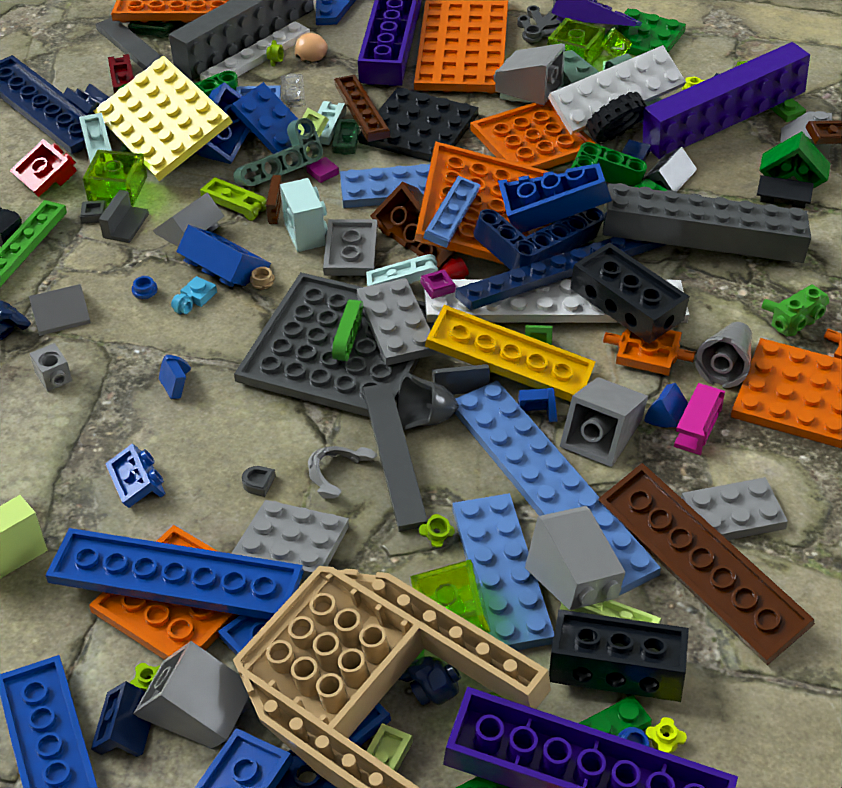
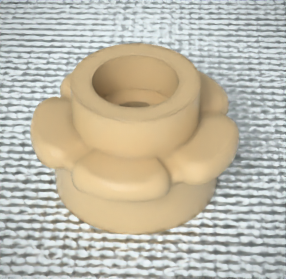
M267 267L254 269L250 277L252 286L259 290L268 289L275 280L272 271Z

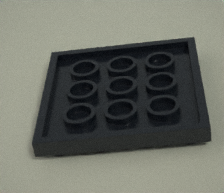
M397 87L378 110L390 130V138L368 142L361 131L358 135V142L431 162L435 142L456 146L470 127V122H473L478 116L479 107Z

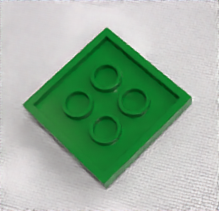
M628 8L624 14L642 22L641 26L613 25L602 38L601 46L613 49L612 47L622 48L624 43L623 50H613L639 56L662 45L669 52L685 32L686 24L675 19H666L656 14H647L637 9Z

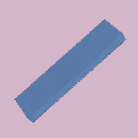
M458 176L427 227L423 238L447 248L478 194L481 185Z

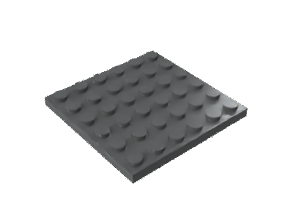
M300 272L234 373L235 382L369 417L363 387L391 383L397 403L399 386L403 376L408 372L413 373L420 358L386 366L363 312L362 321L348 361L334 360L332 358L333 342L347 301L349 299L358 300L356 289L363 287ZM417 300L426 319L425 302ZM427 322L430 330L435 322Z

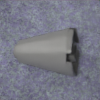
M733 322L700 345L696 355L695 366L700 376L712 385L717 383L723 385V388H730L739 385L745 380L751 366L752 331L749 326L742 322Z

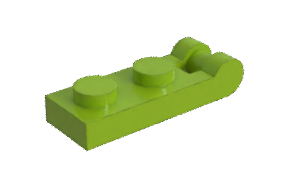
M216 177L200 189L201 196L208 192L216 204L239 212L250 221L258 217L259 211L262 212L266 209L267 199Z

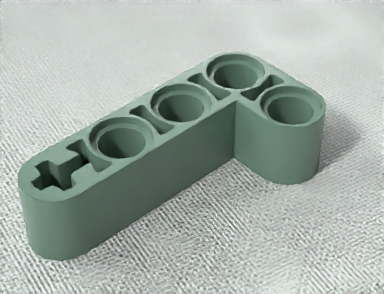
M307 118L290 122L287 133L292 147L238 167L233 175L235 183L240 187L255 186L270 180L273 175H283L321 159L323 148L313 122ZM299 124H301L304 128L303 135L299 134L298 132ZM307 146L312 150L311 158L306 154ZM287 154H289L292 158V164L290 166L286 163L285 160ZM266 162L271 165L270 174L265 171L264 166ZM255 171L256 175L247 179L244 178V175Z

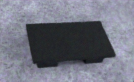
M760 175L756 196H760V202L773 204L774 199L792 201V207L805 209L806 203L811 204L814 183Z

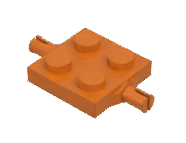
M628 329L621 335L605 332L603 343L619 346L616 364L669 376L672 365L677 359L693 363L696 351L680 349L682 332L669 330L650 344Z

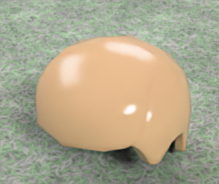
M309 32L297 39L295 56L299 55L301 61H319L326 56L328 45L320 35Z

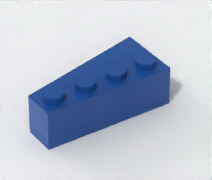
M599 163L569 168L565 173L560 174L551 171L544 173L543 177L530 179L528 175L519 177L518 181L508 182L507 179L498 181L508 219L521 233L612 201Z

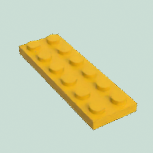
M444 305L425 343L427 348L469 364H488L490 372L535 389L554 388L556 397L571 402L572 396L587 385L595 365L593 360Z

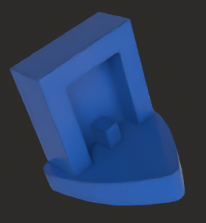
M165 355L160 368L159 381L164 386L170 399H178L182 396L186 380L185 374L191 370V367L181 357Z
M676 383L666 385L658 399L652 403L645 415L644 421L646 423L666 428L678 426L688 402Z
M554 388L519 390V407L524 411L546 410L549 423L557 422Z

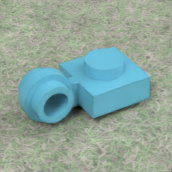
M196 276L180 290L181 294L173 297L171 307L180 315L182 313L188 314L192 310L193 303L202 307L217 293V287L215 284Z

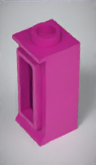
M701 383L697 384L676 428V432H679V435L675 440L674 447L694 454H702L703 446H705L722 411L725 396L724 390Z

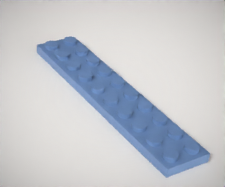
M498 380L455 398L459 405L455 415L539 516L587 506L591 510L626 572L619 596L660 575L661 567L628 529L598 501L600 497L525 411L519 407L518 403Z

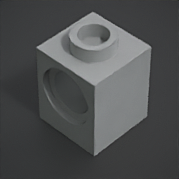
M55 343L29 353L34 371L47 391L72 381L68 362Z

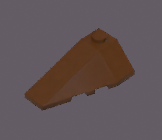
M402 181L370 217L377 219L378 228L383 234L410 249L419 257L427 254L434 255L437 258V267L440 269L456 252L414 241L423 194L417 187Z

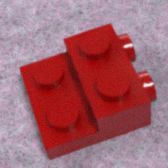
M42 139L10 172L36 196L40 197L55 182L61 187L78 170L74 167L76 164L75 160L69 154L65 153L62 155L64 152L55 143L50 145L46 140Z

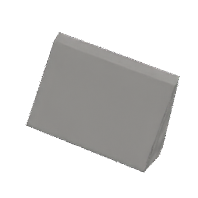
M81 284L29 296L39 336L91 323Z

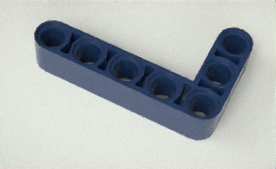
M594 207L563 218L537 232L524 236L498 212L485 209L479 214L473 235L478 242L512 270L572 251L595 239L604 220V213Z

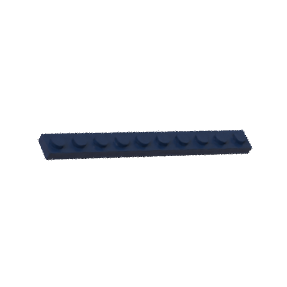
M611 237L456 288L455 298L471 311L572 277L575 263L609 242L630 257L668 244Z

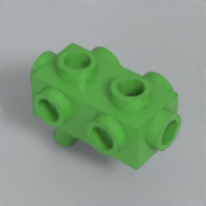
M811 284L788 299L782 300L781 303L764 299L761 308L774 313L771 326L788 337L796 335L797 331L802 330L806 325L814 324L816 320L820 319L826 311L825 306L829 304V297L825 292Z

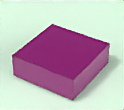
M327 157L306 165L307 173L319 183L339 175V167Z
M444 269L421 276L420 283L431 299L456 291L455 283Z

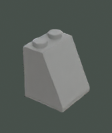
M560 43L516 50L495 71V91L545 105L549 100V94L556 91L563 84L565 44Z
M595 378L572 396L559 447L612 467L641 423L649 396L602 378Z
M587 506L538 516L525 569L569 610L618 598L626 572L591 510Z
M190 641L163 660L133 714L213 749L223 742L226 743L234 730L238 729L235 723L239 716L246 712L251 704V699L238 673Z

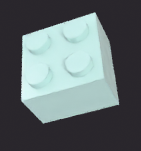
M309 178L280 184L284 224L297 252L326 246L325 235H327L328 227L323 216L327 215L324 201H319L317 187L312 186Z

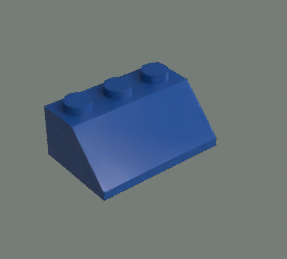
M225 82L212 90L209 98L230 117L233 123L195 153L204 158L231 164L250 129L230 109L232 104L243 96Z
M189 224L176 251L185 257L183 261L196 267L199 264L203 267L202 272L213 277L217 274L221 277L220 282L234 287V284L246 286L250 283L251 273L254 269L258 267L269 268L271 265L267 260L219 234Z

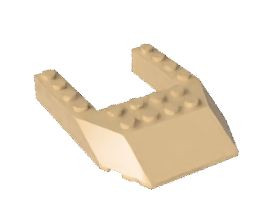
M318 566L233 659L260 722L315 772L337 788H419L348 738L423 649L431 652L502 698L534 709L538 708L551 691L548 669L393 575L384 572H377L376 575L360 574L355 569L337 570L334 567Z

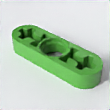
M352 299L347 301L333 342L332 358L334 360L348 361L363 317V301Z

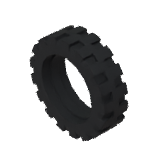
M628 92L626 95H620L617 99L609 101V104L606 106L603 105L599 108L600 110L595 112L592 118L588 119L586 128L596 143H605L608 140H613L616 136H621L626 130H630L634 127V124L642 120L641 118L644 117V107L647 105L638 92Z

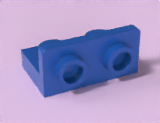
M133 443L105 463L122 503L128 508L151 491L159 497H163L166 494L162 486L164 480L152 465L155 463L154 458L146 449L141 451Z

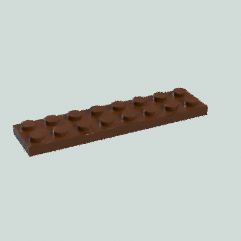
M643 463L598 499L654 558L767 666L815 625L812 616Z

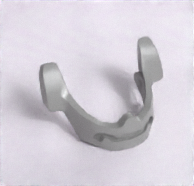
M338 446L324 447L316 450L308 460L309 477L320 487L317 492L323 499H334L340 495L341 489L330 484L324 478L319 468L320 460L325 456L334 457L340 454L355 463H359V461L372 460L378 455L373 450L364 447L356 451Z

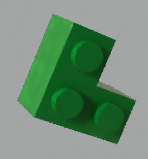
M801 131L763 153L759 171L764 176L783 179L794 176L798 181L814 183V189L828 181L831 163Z

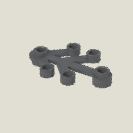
M531 5L527 7V15L518 17L517 25L520 28H524L522 38L530 44H535L541 41L543 37L555 36L557 39H565L568 29L576 28L577 22L569 21L567 24L555 19L557 15L551 13L553 8L543 18L539 12L540 8L536 5ZM530 18H533L537 25H531Z

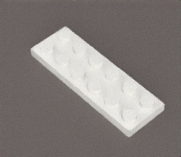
M662 45L553 91L549 94L548 99L570 135L587 129L588 119L592 118V115L600 110L599 108L603 105L606 106L609 104V101L617 99L620 95H626L628 92H638L644 102L647 103L683 87L686 81Z

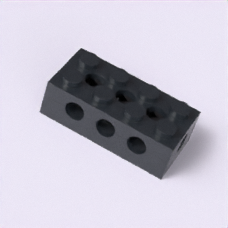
M610 242L573 266L570 289L648 344L685 319L690 296Z
M559 609L550 657V682L681 702L686 674L689 628Z

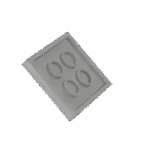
M265 500L231 554L303 565L304 573L302 580H306L318 566L327 567L349 528V518Z

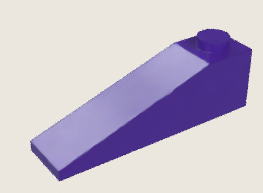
M556 0L551 12L557 15V20L567 24L569 21L625 26H641L642 22L622 12L612 11V7L598 3V0Z

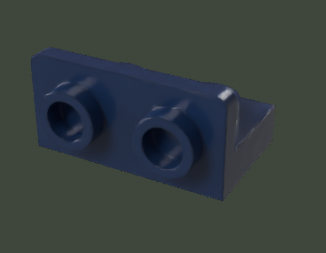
M89 84L85 91L79 88L75 91L67 87L63 94L89 115L95 114L93 111L102 102L110 98L92 84Z

